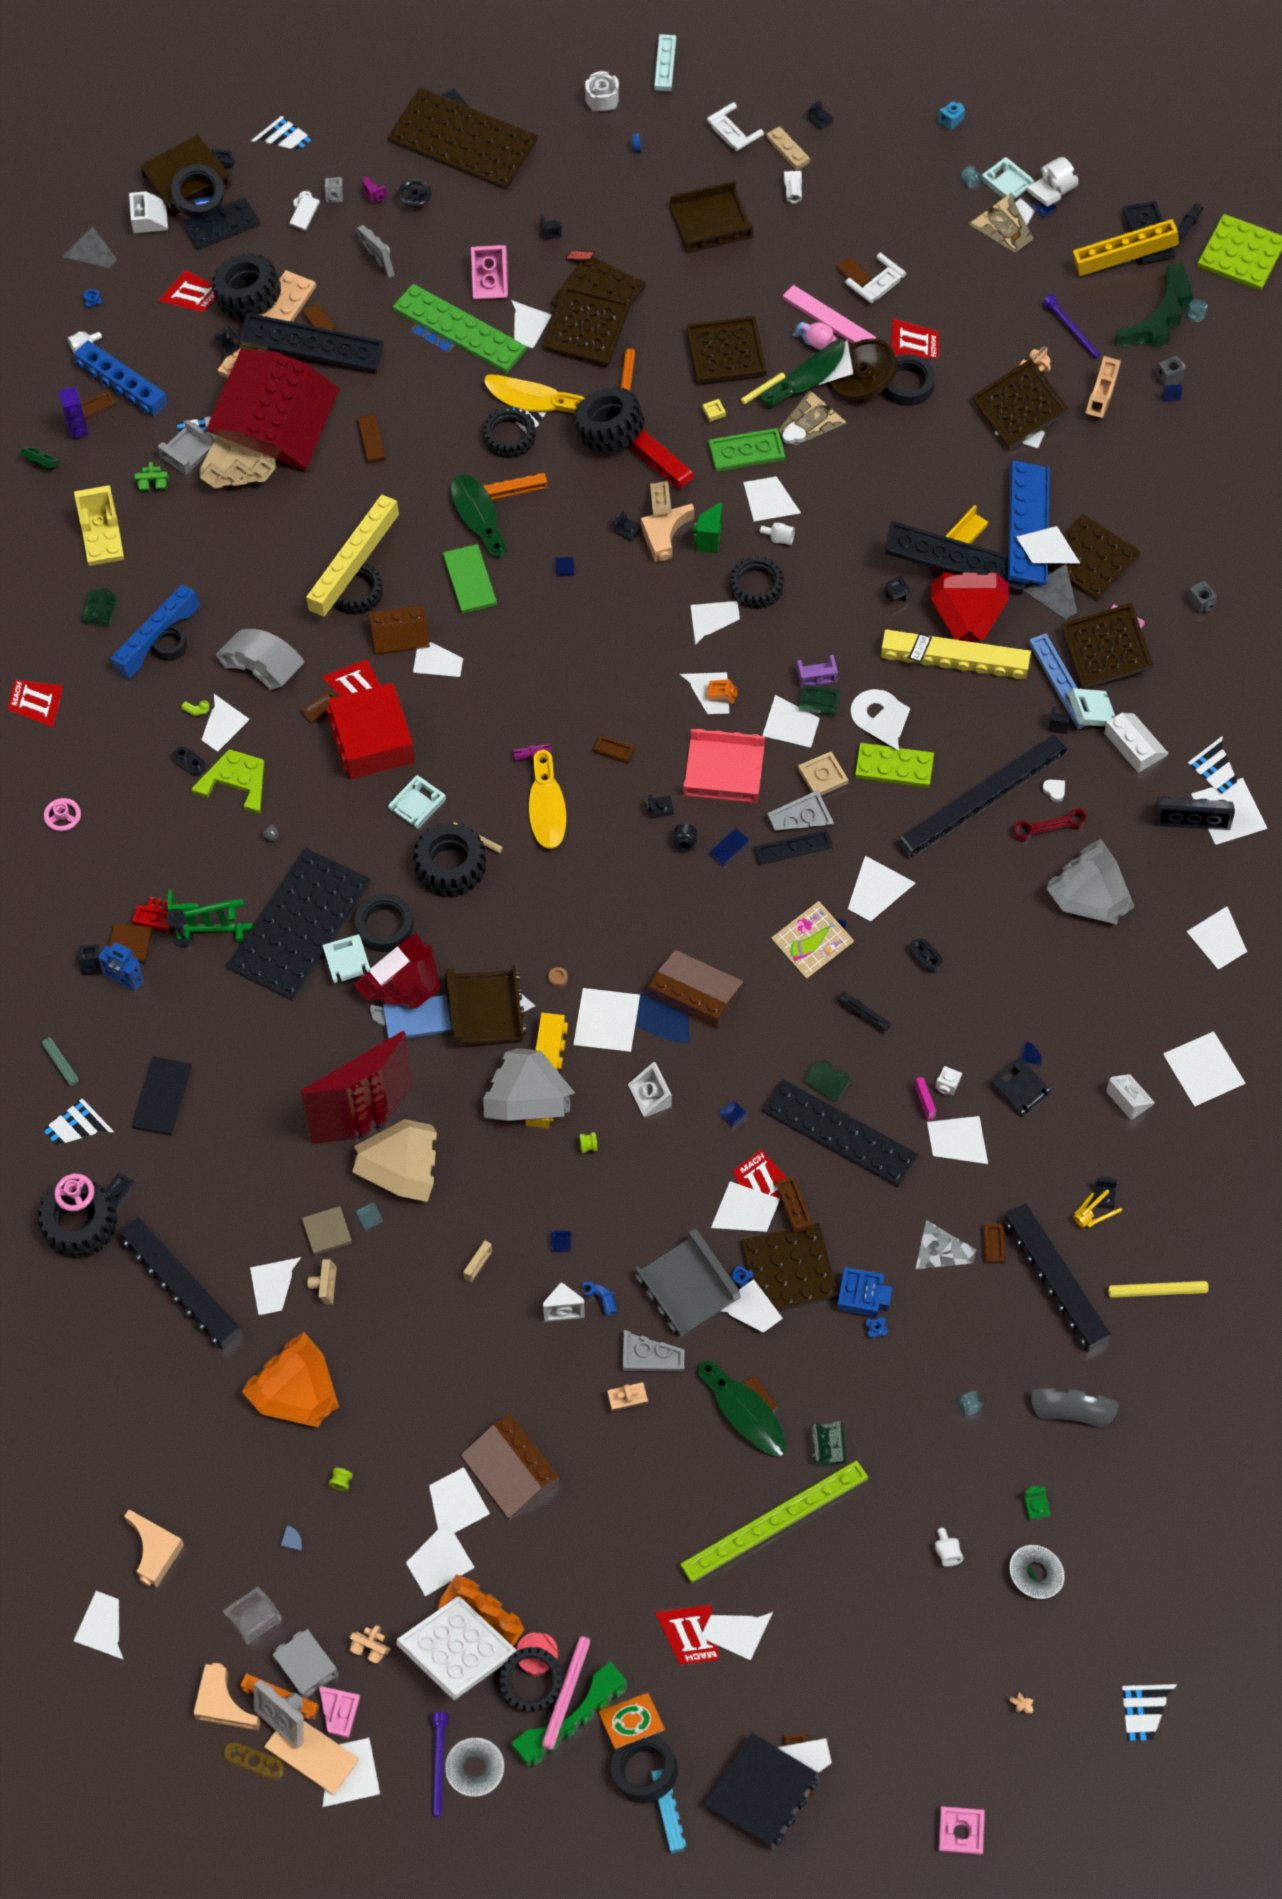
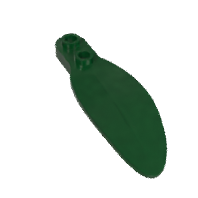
M841 338L834 340L791 371L783 381L778 382L763 392L761 396L762 403L765 406L773 407L787 397L806 391L827 379L835 371L845 351L844 340Z
M470 475L456 477L452 482L451 491L454 504L461 518L474 533L481 536L493 558L504 557L507 553V547L497 529V514L490 495L474 477Z
M705 1361L701 1363L698 1369L700 1379L716 1394L720 1409L734 1428L761 1451L774 1457L782 1456L786 1450L784 1433L768 1404L746 1385L730 1379L715 1362ZM707 1368L712 1369L710 1372L705 1371ZM720 1382H724V1383H725L724 1386H719L718 1384H719Z

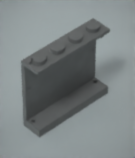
M696 1228L689 1232V1239L640 1270L638 1266L635 1267L637 1271L636 1279L640 1285L645 1284L648 1289L646 1291L651 1301L656 1300L659 1305L657 1306L659 1313L662 1317L667 1316L670 1321L667 1323L673 1333L677 1331L680 1337L741 1298L740 1291Z

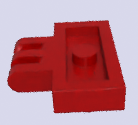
M150 897L147 907L137 906L132 920L133 925L152 927V929L170 932L171 928L166 920L169 913L167 911L168 900H165L163 906H161L162 899L158 898L156 904H154L155 897Z

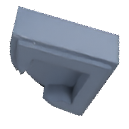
M287 1526L281 1547L302 1552L300 1535L294 1528Z

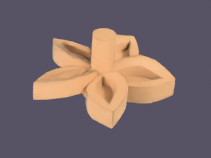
M1020 1692L1017 1699L1010 1698V1701L1017 1705V1711L1033 1712L1031 1705L1034 1700L1024 1699Z

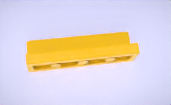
M974 505L946 537L971 544L988 526V521L976 514L977 506Z

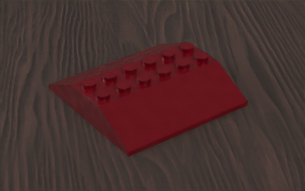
M240 349L206 431L306 470L339 388L310 365L278 352Z
M404 1030L300 1090L312 1144L364 1137L374 1128L381 1127L388 1122L413 1085Z

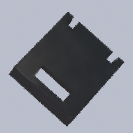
M1020 1057L990 1083L1021 1117L1026 1115L1025 1110L1027 1112L1031 1111L1045 1099V1095L1048 1096L1051 1093V1090ZM1013 1070L1016 1076L1006 1083L1003 1078Z

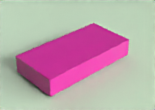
M923 1077L916 1078L915 1089L928 1121L933 1120L936 1108Z

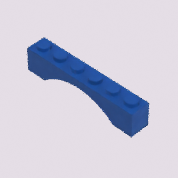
M182 584L110 658L117 673L130 679L142 667L150 647L159 635L176 621L189 618L201 606L194 590Z

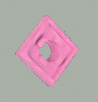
M941 1807L939 1852L983 1855L985 1810ZM958 1825L966 1826L969 1830L968 1838L956 1839L953 1834L954 1828Z

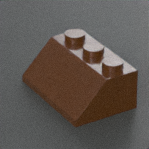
M424 605L370 613L375 655L430 648Z

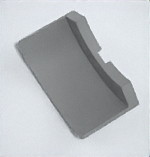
M258 629L238 631L215 654L225 669L238 668L245 670L247 668L253 671V675L259 678L269 690L283 686L304 664L302 657L289 644L271 633Z

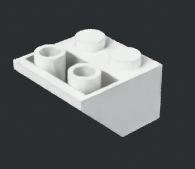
M148 192L129 193L131 222L134 233L168 230L166 201Z

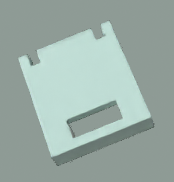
M1006 157L985 172L981 178L982 182L1003 199L1009 194L1013 199H1016L1027 190V186L1035 183L1029 175ZM1001 169L1005 171L1002 175L995 179V174L998 171H1000Z
M1073 688L1068 693L1080 725L1106 726L1107 721L1116 717L1106 691ZM1082 699H1083V702H1084V704H1085V707H1086L1087 712H1084V709H1083V707H1082V704H1081V700H1082Z
M416 775L389 804L388 809L394 810L395 814L409 824H414V827L419 829L446 800V795ZM422 787L432 794L431 800L419 792Z
M359 934L323 945L334 983L338 982L336 974H340L341 981L364 975L362 966H365L367 972H371Z

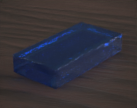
M734 829L710 851V856L724 867L749 844L750 840L739 830Z

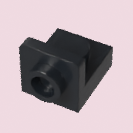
M821 100L812 103L808 107L807 119L818 129L823 130L833 123L834 117L822 108Z
M211 150L223 167L234 166L235 161L231 150Z
M624 510L620 515H616L613 520L614 533L630 542L642 530L641 525L627 518V512Z
M648 794V801H645L646 811L650 812L652 819L674 815L670 795L653 798L652 794Z
M99 944L79 947V963L82 975L101 973L98 959L100 955Z
M1107 1176L1097 1178L1094 1201L1106 1190H1109V1193L1095 1207L1114 1209L1116 1179Z

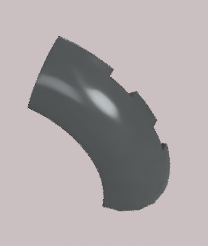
M1056 1388L1032 1390L1033 1408L1037 1416L1042 1420H1073L1101 1429L1113 1421L1119 1405L1118 1402L1101 1395H1097V1398L1085 1396V1391L1069 1389V1392L1066 1393L1056 1391Z

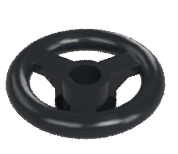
M417 179L404 182L398 189L400 202L408 207L425 205L430 200L432 194L430 186L426 182ZM411 185H420L425 189H414ZM404 189L409 192L408 201L403 197Z

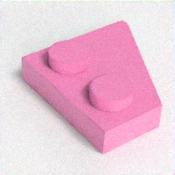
M320 1686L319 1690L328 1734L349 1738L359 1705L360 1695Z

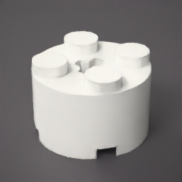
M595 72L586 80L585 99L592 111H607L617 107L619 101V82L614 75L612 77L608 72Z
M1059 157L1041 168L1043 174L1041 180L1059 192L1061 196L1078 186L1077 175L1073 176L1072 173L1074 168L1065 157Z

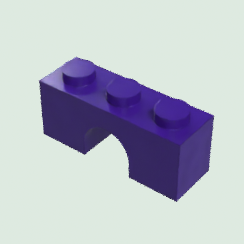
M75 386L58 391L71 439L88 435L82 405Z

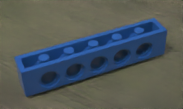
M89 340L74 352L75 364L78 368L86 370L90 376L99 379L106 387L112 388L119 396L127 398L132 405H137L144 413L154 417L168 404L165 392Z

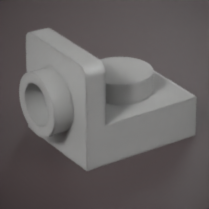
M325 178L326 202H343V179Z

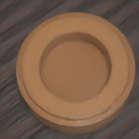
M556 967L549 972V982L552 986L562 987L567 983L568 974L565 969Z

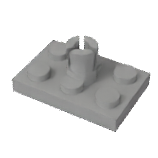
M260 1679L254 1684V1711L292 1746L298 1749L303 1745L304 1717L298 1711L303 1708L301 1697L298 1694L292 1693L287 1699L281 1698L270 1685H266Z

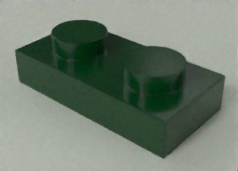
M32 446L23 447L20 455L26 457V460L38 462L45 469L58 467L61 461Z

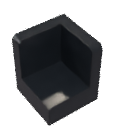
M541 214L540 226L545 241L562 237L560 221H545L544 215Z
M229 326L214 334V338L223 348L225 357L240 349L239 338Z
M902 576L885 583L884 595L886 597L891 595L893 600L900 597L905 602L909 600L910 588Z
M1053 705L1048 731L1067 734L1070 715L1055 713L1056 705Z

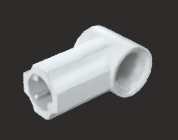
M784 171V187H786L787 201L791 204H797L799 201H802L801 171Z

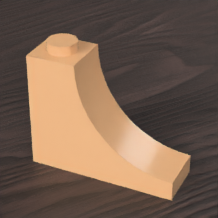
M692 504L671 509L672 513L663 516L653 514L641 518L642 532L655 562L672 558L671 540L674 533L683 524L694 520V507Z
M128 1510L124 1516L126 1522L139 1533L143 1542V1557L136 1571L140 1578L139 1581L148 1587L153 1585L157 1588L184 1544L181 1538Z
M219 1663L205 1664L194 1710L196 1720L259 1730V1717L248 1714L240 1709L229 1696L227 1686L228 1671L224 1668V1665Z

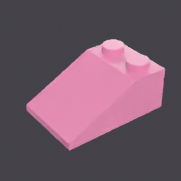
M506 245L471 247L473 299L508 298Z

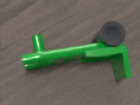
M168 890L169 913L166 920L169 927L175 929L174 940L177 946L181 948H187L194 942L192 932H235L236 941L242 942L243 931H249L253 927V923L229 924V922L236 921L235 907H244V899L229 900L199 907V904L195 903L177 904L173 891ZM224 909H228V919ZM216 911L220 924L213 923L210 912ZM201 915L204 923H197L195 916Z

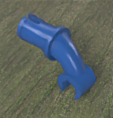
M589 1281L582 1284L583 1289L591 1288L589 1292L584 1293L586 1297H593L595 1294L599 1295V1299L602 1300L605 1316H611L618 1312L613 1298L614 1292Z

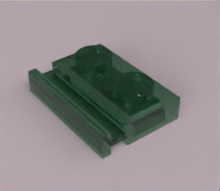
M804 684L799 711L836 717L840 690Z

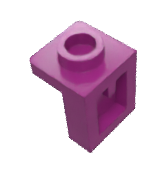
M369 177L362 179L363 191L372 204L387 198L385 185L377 188L376 184L371 182Z

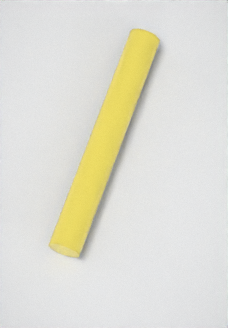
M781 372L741 398V403L745 405L785 378L784 373Z

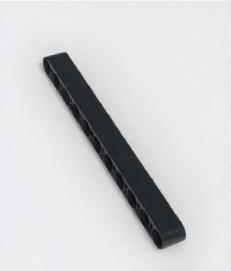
M1055 735L1048 737L905 833L898 840L897 844L910 858L914 857L1061 758L1066 753L1067 748Z

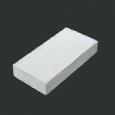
M1041 179L1027 186V192L1046 206L1061 199L1060 193Z
M304 194L290 221V225L306 232L320 204V200Z

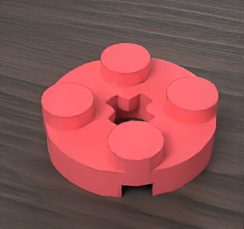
M529 1633L518 1643L517 1651L527 1647H537L548 1651L558 1660L557 1644L547 1634ZM536 1658L524 1659L518 1663L524 1672L534 1677L551 1671L545 1662Z

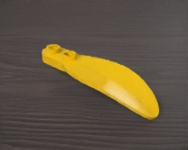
M487 375L485 377L486 387L497 399L511 407L520 408V410L533 412L560 410L575 413L582 399L585 400L580 395L558 392L551 387L500 375Z
M540 750L534 755L535 781L530 792L529 817L532 831L538 843L544 848L552 849L559 846L564 838L566 807L560 786L554 779L552 755L546 750ZM542 777H547L548 779H547V780H542L541 778H542Z

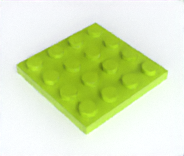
M1223 214L1197 267L1262 291L1282 252V235Z

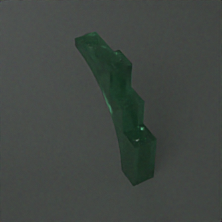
M1184 263L1166 266L1164 276L1166 295L1161 305L1151 316L1142 322L1128 328L1116 330L1114 339L1116 347L1150 342L1151 347L1168 345L1170 338L1169 327L1180 325L1182 318L1180 308L1191 307L1194 297Z

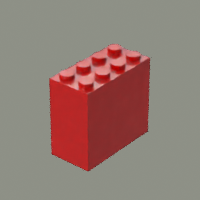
M393 682L328 699L329 707H326L329 716L328 721L333 729V737L338 745L337 749L343 761L344 772L349 774L350 780L415 763L413 742Z

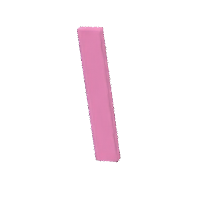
M794 285L783 295L784 301L817 322L829 325L833 332L852 344L863 339H876L874 335Z

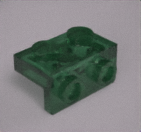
M106 587L89 591L81 621L85 625L100 622L105 627H109L117 596Z
M825 1059L823 1061H816L805 1081L836 1102L839 1101L847 1086L853 1082L849 1079L850 1075L842 1070L838 1072L833 1068L834 1065Z
M840 1421L820 1425L817 1422L813 1423L811 1436L815 1446L813 1450L814 1460L823 1467L847 1463L843 1423Z

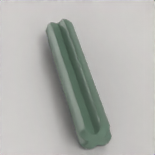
M51 1038L43 1040V1047L70 1086L79 1082L78 1077Z

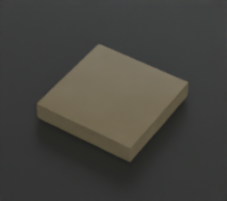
M340 1206L302 1218L314 1255L352 1244Z

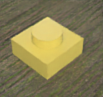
M719 399L703 404V411L709 422L726 416V411Z

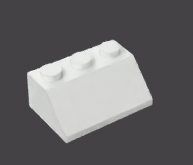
M1121 713L1107 721L1105 735L1138 773L1168 755L1164 747L1135 714Z

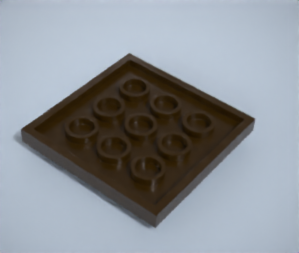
M592 256L590 260H582L552 298L551 306L557 308L565 285L630 301L632 305L646 287V282Z
M565 285L542 345L543 349L609 366L630 310L631 302Z
M755 315L686 324L697 384L767 375Z
M1032 358L972 395L974 402L1010 450L1070 413L1068 406Z
M1082 514L1063 534L1080 563H1048V570L1054 572L1066 564L1071 585L1098 602L1138 559L1141 551L1085 514Z
M1132 602L1061 624L1082 689L1154 668Z
M819 1223L813 1224L811 1229L796 1233L793 1232V1229L741 1240L748 1270L753 1272L751 1281L754 1279L777 1311L839 1298Z

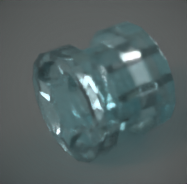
M968 166L961 173V178L967 181V185L972 188L981 182L982 175L976 172L974 166Z
M1201 299L1193 300L1190 303L1188 316L1193 321H1202L1206 315L1207 304Z
M977 1391L969 1392L959 1399L960 1404L964 1405V1412L967 1416L978 1413L984 1408L983 1403L978 1399Z

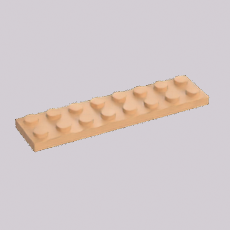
M285 270L279 279L281 293L278 301L274 302V306L271 309L269 308L266 313L259 315L293 322L316 288V282ZM239 345V346H240V349L267 351V350H262V349H257V348H252V347H248V346ZM240 349L226 357L218 369V375L225 378L229 377Z

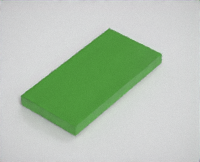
M778 428L708 440L716 472L785 460Z
M478 544L443 552L462 614L497 606Z

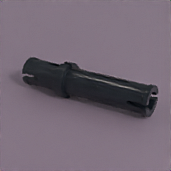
M1195 203L1177 229L1179 245L1192 225L1197 223V218L1203 212L1204 208L1203 206L1200 208L1201 204Z
M845 991L839 995L837 1001L848 1007L851 1013L858 1014L884 1033L891 1026V1022H888L862 1004L860 999L856 1000ZM850 1002L861 1008L862 1011L850 1004ZM866 1013H868V1014H870L871 1016H873V1017H874L875 1019H877L879 1022H877V1021H875L874 1019H872V1018H871L870 1016H868Z

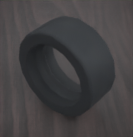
M170 625L154 641L152 647L156 656L162 660L170 661L180 658L186 652L187 640L184 631L180 627ZM166 636H176L180 639V643L172 649H163L158 644Z

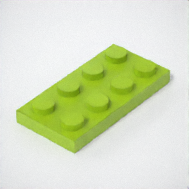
M860 743L855 778L929 788L934 753L903 748L897 750L894 747Z

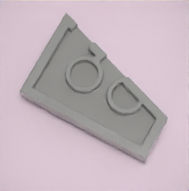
M364 225L358 227L362 244L371 255L375 256L378 265L385 267L388 278L394 276L389 256L391 252L388 245H384L380 238L376 237Z
M818 790L767 813L774 831L834 825Z
M624 1330L623 1371L684 1372V1349L663 1342L658 1343L649 1340L647 1337H640Z

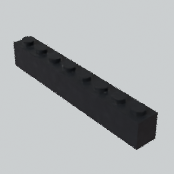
M1025 1203L1005 1213L1003 1224L1008 1233L1011 1232L1015 1245L1018 1249H1022L1026 1262L1033 1266L1037 1279L1044 1283L1047 1295L1054 1299L1058 1312L1067 1319V1326L1076 1333L1079 1345L1082 1348L1085 1347L1087 1352H1090L1109 1342L1110 1332L1028 1205Z
M139 1217L120 1231L122 1238L120 1242L127 1250L130 1248L134 1252V1258L139 1263L143 1262L147 1266L145 1269L152 1277L156 1276L159 1279L158 1283L164 1291L168 1289L171 1292L170 1296L177 1305L182 1304L185 1314L190 1319L193 1317L197 1321L196 1325L203 1333L206 1331L210 1335L209 1339L214 1346L219 1345L224 1350L242 1335L240 1327Z

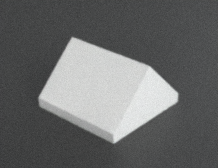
M656 1062L649 1065L628 1084L644 1117L672 1107V1095Z
M1130 1074L1114 1076L1109 1079L1106 1092L1130 1120L1155 1103Z
M562 1282L543 1302L545 1322L585 1318L584 1299Z

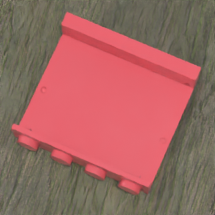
M691 729L683 796L758 803L765 736L758 734L746 735L739 732L726 733L719 730Z

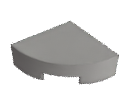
M371 1005L372 1019L379 1026L386 1027L384 1007Z

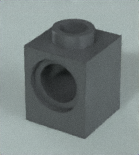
M1178 356L1159 362L1156 374L1163 385L1167 386L1183 380L1186 367L1184 362L1180 361Z
M1205 580L1189 588L1187 599L1199 614L1213 609L1217 595Z

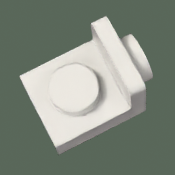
M944 1066L940 1077L937 1078L935 1089L942 1094L954 1095L962 1073Z

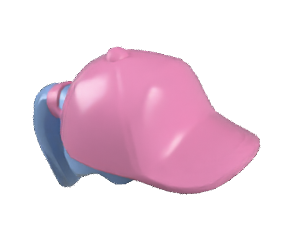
M801 322L797 325L795 333L792 334L797 338L802 335L807 344L820 350L837 339L833 335V329L825 323L809 325Z

